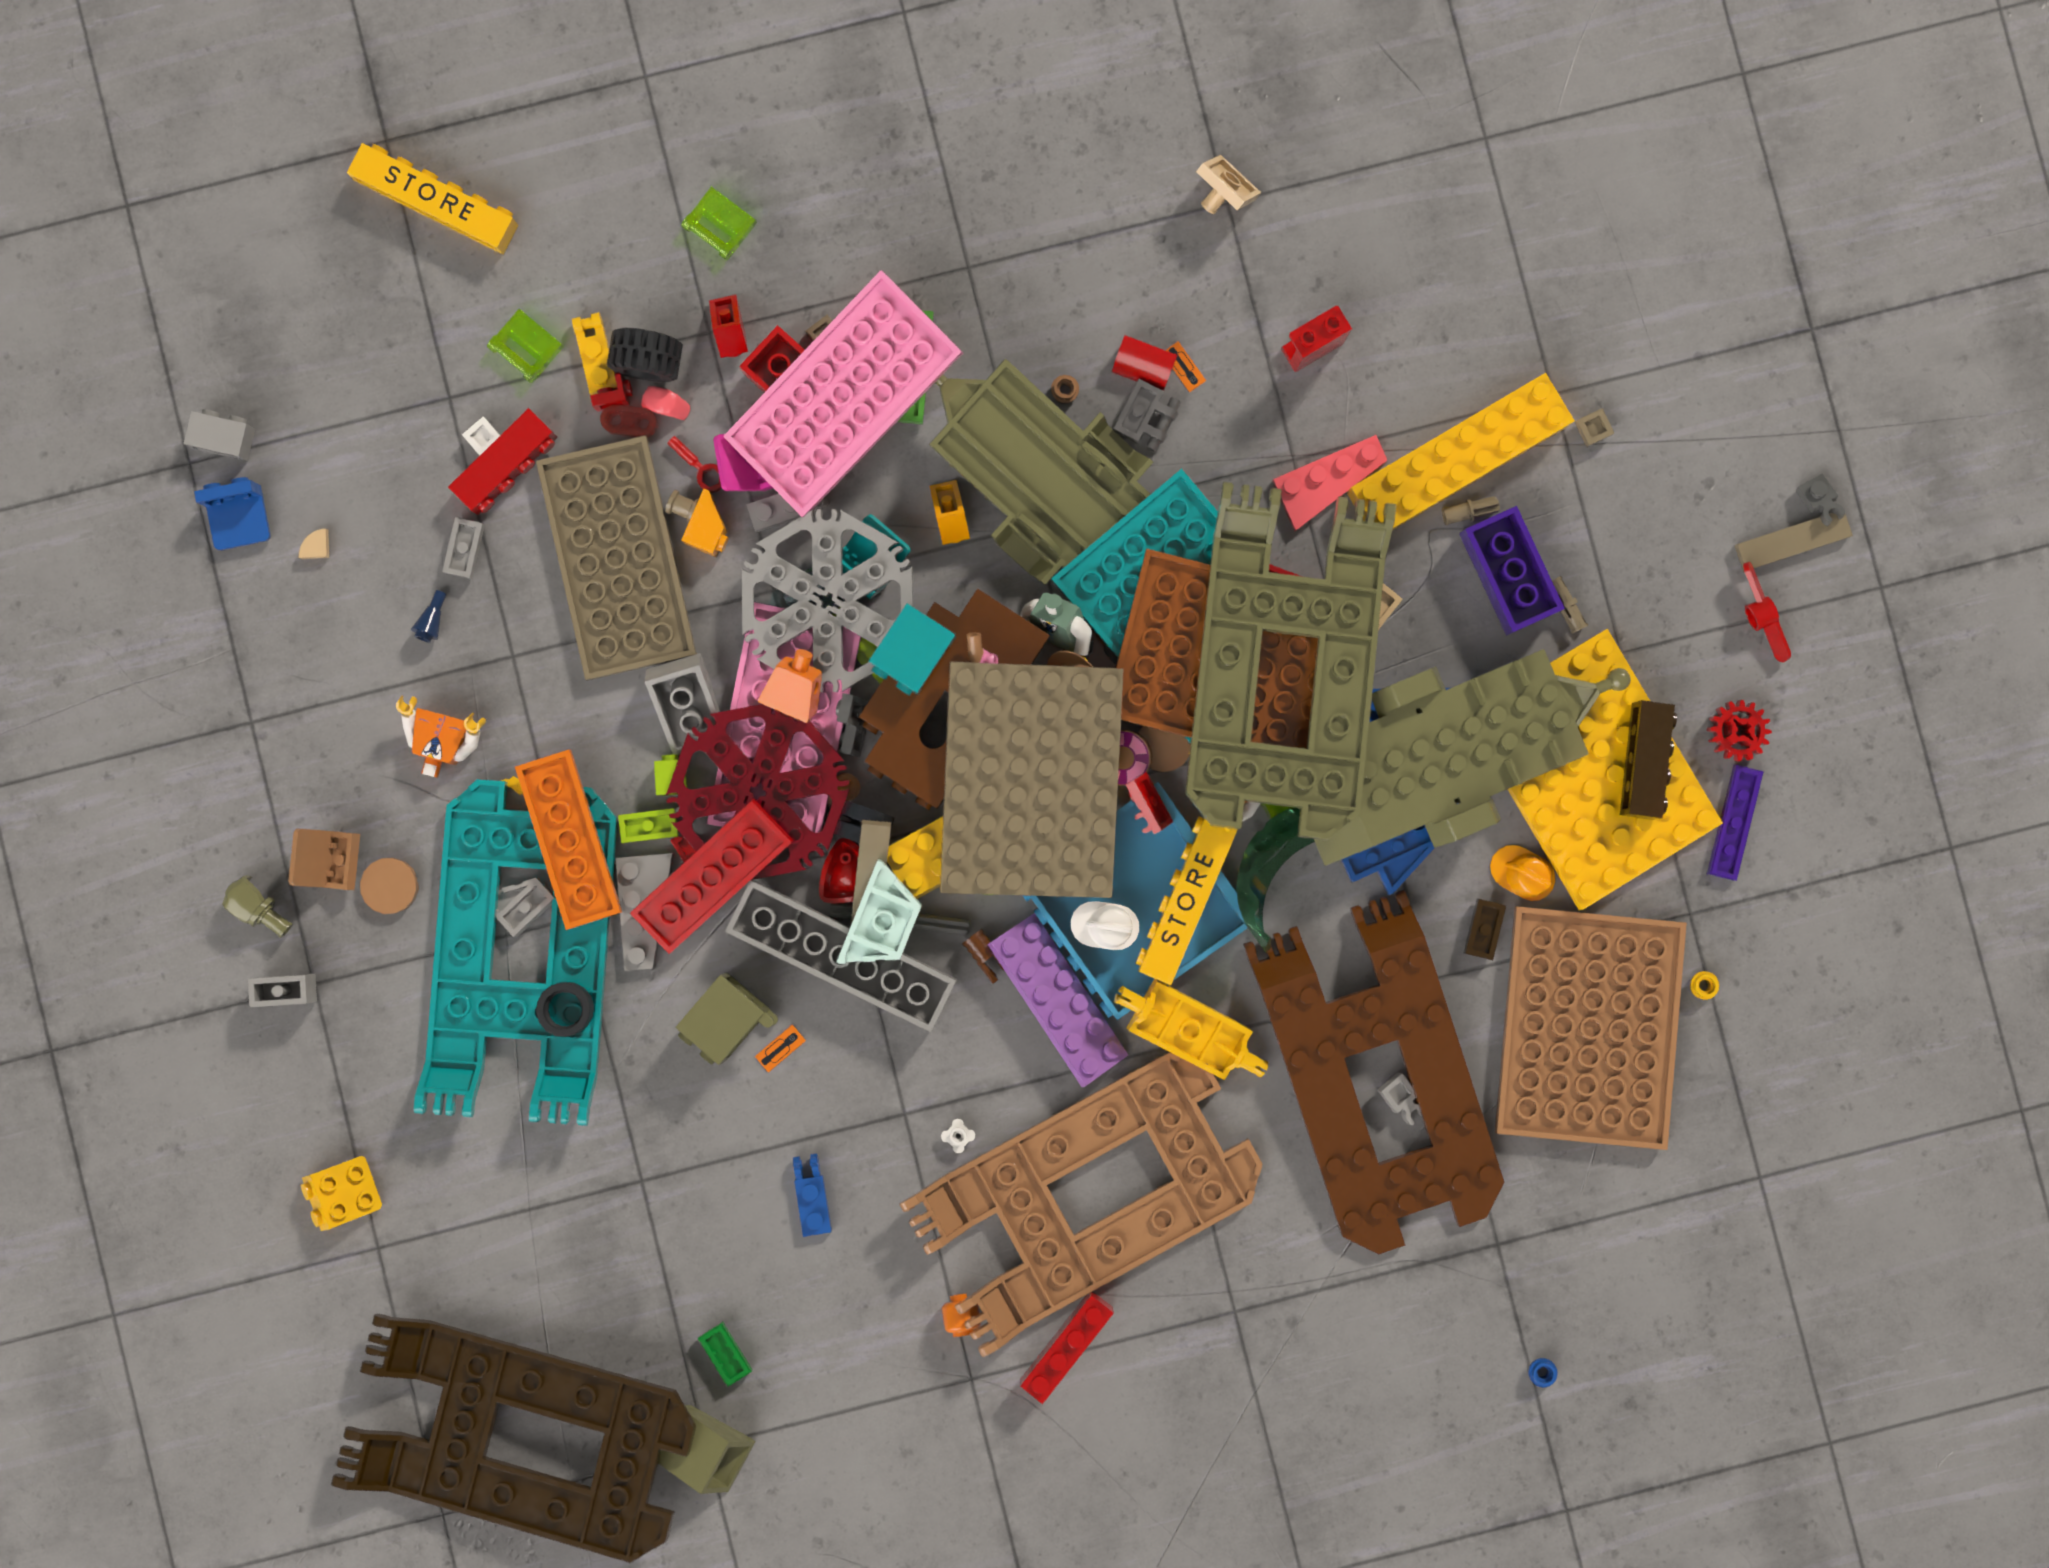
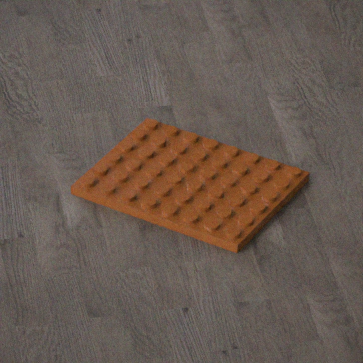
M1151 549L1145 550L1116 668L1123 669L1122 721L1189 738L1192 737L1210 572L1209 564ZM1262 631L1251 742L1307 749L1318 638Z

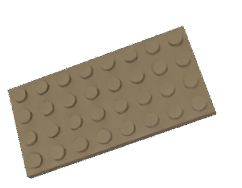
M641 436L537 460L536 464L585 680L589 681L667 663L697 654L648 437Z

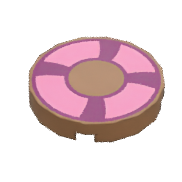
M1120 730L1118 786H1126L1125 784L1145 772L1149 773L1152 762V749L1148 741L1141 734L1130 730Z

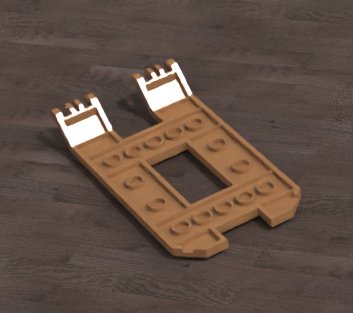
M1167 1052L945 1174L913 1196L899 1203L903 1212L913 1209L921 1202L926 1207L927 1211L909 1219L911 1227L929 1217L932 1219L931 1222L914 1231L917 1237L920 1238L926 1235L935 1227L939 1231L941 1236L923 1245L926 1255L942 1248L970 1227L996 1213L1023 1261L1022 1263L993 1278L972 1295L954 1305L958 1314L967 1312L976 1304L979 1305L982 1312L965 1321L964 1325L967 1329L985 1319L987 1320V1323L970 1333L972 1339L976 1340L982 1337L991 1329L996 1336L993 1340L979 1346L978 1350L982 1357L998 1350L1030 1325L1252 1203L1257 1180L1263 1165L1254 1147L1247 1138L1223 1151L1197 1105V1102L1221 1090L1214 1074L1171 1052ZM1147 1130L1173 1180L1074 1234L1047 1185Z

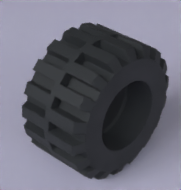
M638 328L615 329L612 331L607 367L616 373L636 379L654 382L674 381L678 378L683 344L671 336L655 331Z

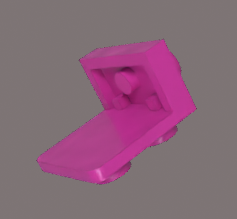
M719 434L713 438L721 487L724 491H767L773 488L723 437L725 434Z

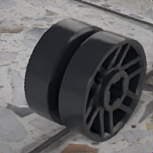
M846 800L842 814L852 820L851 822L839 820L834 834L860 843L862 820L891 822L892 828L895 818Z

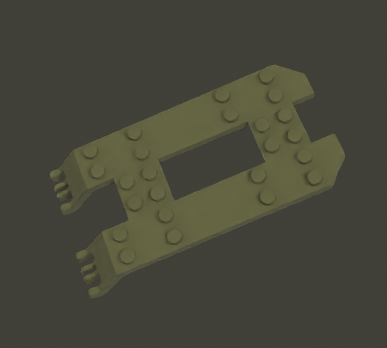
M1223 482L1213 536L1185 794L1211 826L1240 830L1242 828L1244 801L1301 808L1298 837L1328 840L1361 812L1385 558L1395 522L1396 504L1386 503L1383 509V523L1374 522L1377 510L1376 501H1369L1366 521H1362L1365 502L1362 499H1358L1355 503V519H1345L1348 499L1338 496L1327 547L1324 579L1269 572L1271 545L1280 507L1281 489H1270L1268 509L1259 507L1262 496L1261 486H1254L1252 506H1247L1250 486L1243 484L1240 491L1241 502L1240 505L1230 504L1233 484L1231 482ZM1262 631L1318 638L1307 749L1251 742Z

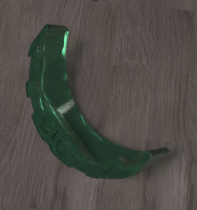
M1289 808L1265 823V827L1253 836L1246 847L1237 877L1239 909L1245 925L1265 952L1271 946V937L1264 932L1263 907L1268 887L1277 871L1292 855L1315 842L1311 838L1298 837L1301 808Z

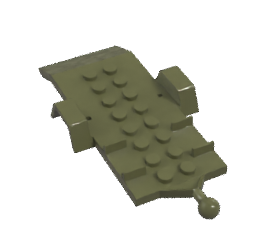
M1004 359L986 380L947 379L942 375L935 382L940 389L947 424L928 445L944 458L950 467L956 469L981 492L986 500H989L1007 516L992 533V538L1029 575L1043 584H1046L1060 567L1064 568L1151 495L1137 482L1152 465L1153 461L1150 458L1136 452L1109 427L1105 416L1101 412L1083 431L1007 359Z
M1542 649L1447 690L1437 667H1433L1372 693V702L1379 719L1369 722L1361 812L1328 840L1314 839L1324 865H1329L1423 825H1425L1433 846L1436 848L1497 824L1501 818L1492 795L1520 785L1527 780L1589 754L1578 727L1601 693L1610 689L1622 691L1629 686L1631 680L1629 673L1622 668H1616L1608 674L1607 679L1597 683L1557 676L1552 669L1545 650Z

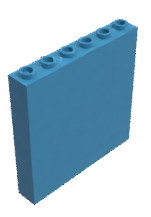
M1159 782L1155 783L1154 786L1174 821L1165 829L1156 834H1153L1152 830L1148 833H1143L1142 829L1148 826V823L1143 817L1135 819V815L1141 810L1138 809L1136 803L1132 800L1116 811L1112 898L1022 895L1026 901L1030 899L1034 901L1038 907L1034 910V913L1044 925L1048 922L1053 928L1054 932L1050 935L1058 947L1061 948L1065 945L1070 953L1066 958L1074 970L1077 971L1081 968L1087 978L1083 982L1093 995L1098 992L1103 1000L1099 1005L1107 1017L1110 1018L1114 1015L1117 1020L1131 1011L1114 1002L1116 993L1121 995V992L1118 991L1119 988L1124 986L1143 997L1154 978L1139 972L1140 965L1135 963L1141 949L1147 950L1151 939L1147 937L1153 921L1158 923L1162 912L1158 911L1164 895L1170 896L1174 886L1169 883L1175 869L1181 870L1185 860L1181 858L1182 852L1187 842L1192 844L1196 836ZM1221 870L1174 980L1257 922ZM1093 901L1128 907L1135 913L1139 921L1137 939L1131 946L1123 950L1103 949L1082 944L1075 938L1071 930V918L1074 911L1080 905Z

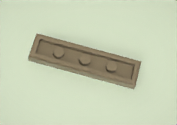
M1834 513L1829 514L1833 520L1829 526L1824 525L1821 517L1734 545L1743 572V563L1749 561L1753 568H1757L1853 536L1846 514L1842 519H1839Z
M862 820L850 927L877 860L880 859L887 865L891 822Z

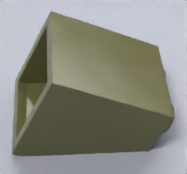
M685 1405L696 1424L690 1454L685 1457L661 1450L658 1464L700 1494L729 1492L756 1441L696 1407Z

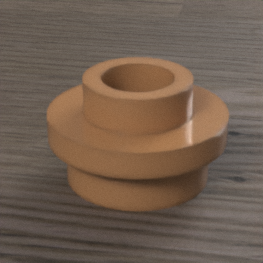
M1069 375L1058 376L1051 386L1052 396L1060 403L1074 401L1079 394L1078 382ZM1067 385L1070 388V392L1062 394L1060 387Z

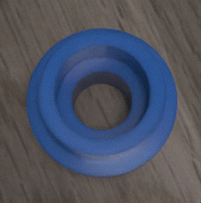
M1538 1358L1530 1364L1528 1369L1530 1380L1538 1387H1549L1557 1379V1368L1549 1359ZM1542 1367L1546 1368V1375L1539 1377L1538 1370Z

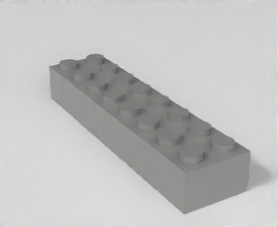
M750 880L725 930L726 933L932 1032L957 981L956 978L905 953H902L899 960L882 959L873 962L856 961L839 964L837 959L850 930L849 926L755 880Z

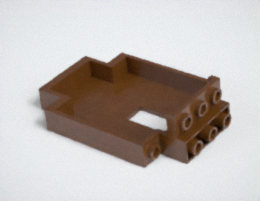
M978 588L959 617L936 602L933 603L926 616L954 633L956 639L948 647L926 680L919 695L914 692L910 696L895 687L898 682L888 676L886 680L883 679L859 716L864 720L862 724L864 728L875 735L878 731L882 732L879 740L864 761L870 765L867 771L880 779L884 775L893 780L891 785L893 788L906 795L907 791L912 792L918 796L915 802L927 810H930L932 806L938 809L944 800L946 742L939 748H928L922 744L919 732L945 691L948 692L950 661L971 662L968 658L967 634L973 632L981 633L982 648L990 654L994 653L998 657V663L1026 665L1033 664L1050 637L1049 634Z

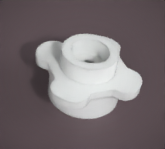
M954 1119L952 1126L947 1131L942 1132L941 1139L943 1142H948L953 1147L954 1152L962 1153L964 1146L969 1141L975 1139V1132L969 1130L963 1124V1120ZM957 1133L961 1134L959 1139L955 1136Z

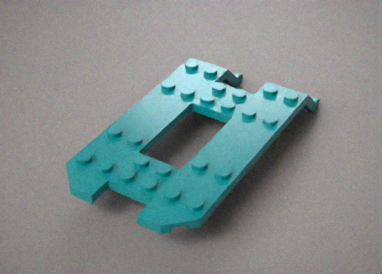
M477 779L460 796L454 798L446 805L426 1060L415 1093L414 1113L424 1114L427 1110L428 1093H436L433 1104V1113L435 1115H442L444 1097L447 1094L446 1116H453L455 1114L456 1096L465 1095L462 1115L463 1117H473L475 1101L484 1073L487 1037L541 1041L539 1071L530 1101L529 1122H539L542 1116V1101H550L549 1123L556 1124L559 1103L562 1102L561 1124H568L570 1122L571 1103L579 1104L577 1124L588 1126L590 1107L598 1076L610 916L566 930L553 891L554 899L552 900L546 983L492 979L497 919L495 913L498 907L501 866L547 870L529 811L505 810L508 782ZM583 787L613 881L618 818L593 788ZM560 982H572L584 987L591 995L594 1004L593 1017L589 1025L580 1033L567 1037L555 1036L547 1032L539 1023L536 1014L537 1001L542 992L549 986ZM562 992L552 998L548 1011L550 1018L556 1024L570 1026L579 1020L582 1006L580 1000L575 995Z

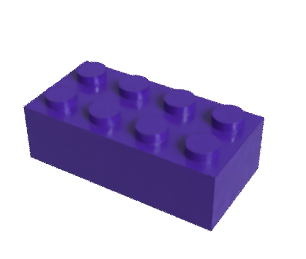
M1517 506L1468 527L1459 533L1506 636L1565 609Z

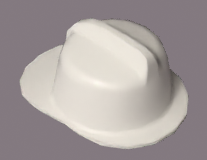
M1093 901L1080 905L1074 911L1071 918V930L1075 938L1087 946L1123 950L1131 946L1137 939L1139 921L1135 913L1128 907Z

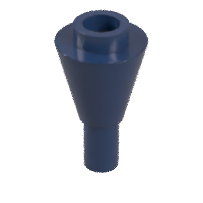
M439 590L435 591L430 606L425 609L411 628L415 632V638L430 643L432 639L438 640L441 617L440 609L445 600L446 593Z

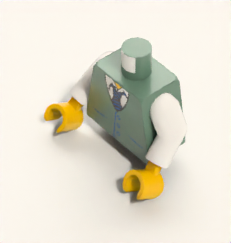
M1047 592L1043 593L1040 599H1034L1025 604L1020 616L1049 634L1050 637L1047 642L1067 651L1077 653L1087 661L1084 656L1088 655L1092 630L1085 622L1082 612L1077 605L1061 599L1057 594H1049Z

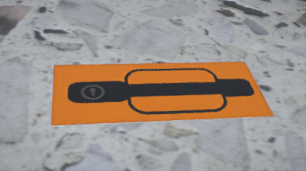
M1179 341L1166 349V351L1177 355L1173 370L1189 393L1206 381Z
M792 1024L760 1051L755 1058L767 1072H770L806 1040Z

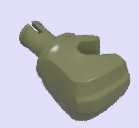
M245 875L227 887L222 905L225 910L240 921L250 924L252 927L263 923L280 938L285 936L291 929L293 923L287 921L273 910L275 900L271 897L265 900L260 891L250 882L252 877Z

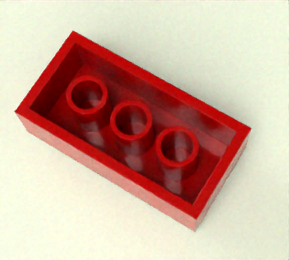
M777 325L739 367L742 373L765 393L805 349Z

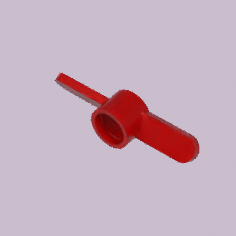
M1751 562L1743 563L1744 572L1756 599L1755 602L1745 605L1746 617L1755 631L1764 629L1774 657L1779 662H1786L1791 658V651L1779 623L1778 610L1772 599L1768 596L1765 597Z

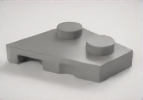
M533 878L523 881V883L504 887L502 890H499L498 907L495 917L513 937L517 938L552 905L553 893L540 878Z

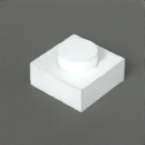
M482 417L462 434L479 455L500 436L485 417Z

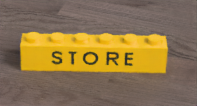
M361 144L347 171V174L354 181L504 255L519 226L512 217L513 213L501 206H498L497 209L488 206V201L473 193L472 197L462 193L463 188L453 182L448 181L447 184L438 181V176L426 169L420 172L412 168L413 164L400 156L397 159L388 156L389 152L376 144H373L372 147Z
M1198 816L1192 832L1196 833L1193 843L1187 842L1181 858L1185 860L1181 870L1175 869L1169 883L1174 886L1170 896L1164 895L1158 911L1162 912L1158 923L1153 921L1147 937L1151 939L1147 950L1142 948L1135 964L1140 965L1139 972L1166 984H1172L1238 829L1226 832V828L1211 826L1204 817Z

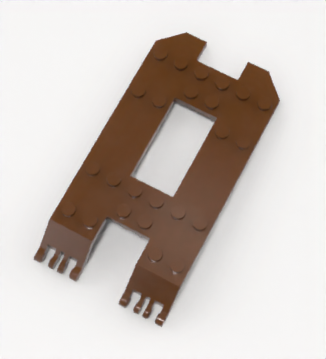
M1405 890L1398 891L1395 894V899L1401 910V913L1393 915L1391 912L1388 898L1386 896L1379 898L1386 917L1384 919L1380 915L1376 901H1369L1368 907L1375 922L1366 924L1364 921L1361 906L1357 905L1350 908L1355 926L1371 959L1378 985L1328 1002L1325 1001L1316 971L1297 926L1291 927L1288 930L1295 949L1285 952L1283 939L1278 932L1272 934L1279 953L1277 955H1274L1268 936L1261 939L1263 948L1268 958L1258 960L1253 942L1250 941L1243 944L1247 959L1262 993L1340 1233L1344 1238L1376 1254H1382L1405 1246L1397 1221L1398 1218L1450 1201L1456 1223L1459 1227L1487 1218L1505 1183L1424 933L1410 906ZM1397 1040L1431 1145L1378 1163L1344 1058Z

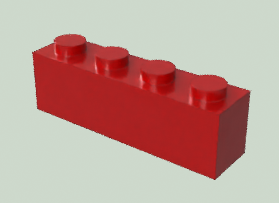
M528 408L448 488L476 515H479L481 512L486 513L495 504L494 499L501 492L503 494L508 492L514 486V480L521 473L525 474L535 465L534 460L541 453L546 454L554 447V440L558 436Z
M1095 1292L1088 1293L1020 1378V1387L1043 1404L1114 1314L1113 1307Z

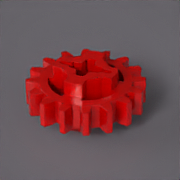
M1738 700L1736 705L1732 701L1726 702V709L1723 707L1715 709L1719 716H1711L1709 720L1714 723V726L1707 728L1708 732L1714 734V737H1711L1708 741L1709 743H1717L1714 749L1715 752L1725 751L1723 758L1730 759L1734 756L1735 762L1742 761L1743 756L1746 760L1753 759V753L1757 755L1763 753L1760 745H1769L1770 742L1764 737L1772 733V730L1765 729V725L1770 722V719H1762L1761 716L1764 713V709L1755 711L1754 702L1748 703L1745 707L1744 700ZM1741 712L1747 714V716L1739 718L1737 715H1733V713ZM1740 725H1741L1742 728H1743V729H1741V731H1740L1741 735H1740V736H1737V734H1736V732L1738 731V727H1737V726H1740ZM1722 726H1724V735H1722ZM1739 743L1742 747L1745 746L1746 748L1740 750L1731 746Z

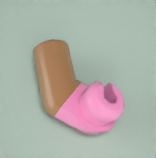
M973 632L967 634L968 658L971 662L998 663V657L994 653L990 654L982 648L981 633Z

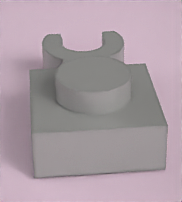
M1397 1072L1377 1091L1393 1112L1399 1113L1402 1110L1401 1116L1403 1121L1413 1126L1415 1122L1411 1118L1412 1111L1416 1110L1419 1115H1421L1418 1104L1413 1102L1416 1097L1411 1084L1403 1073Z

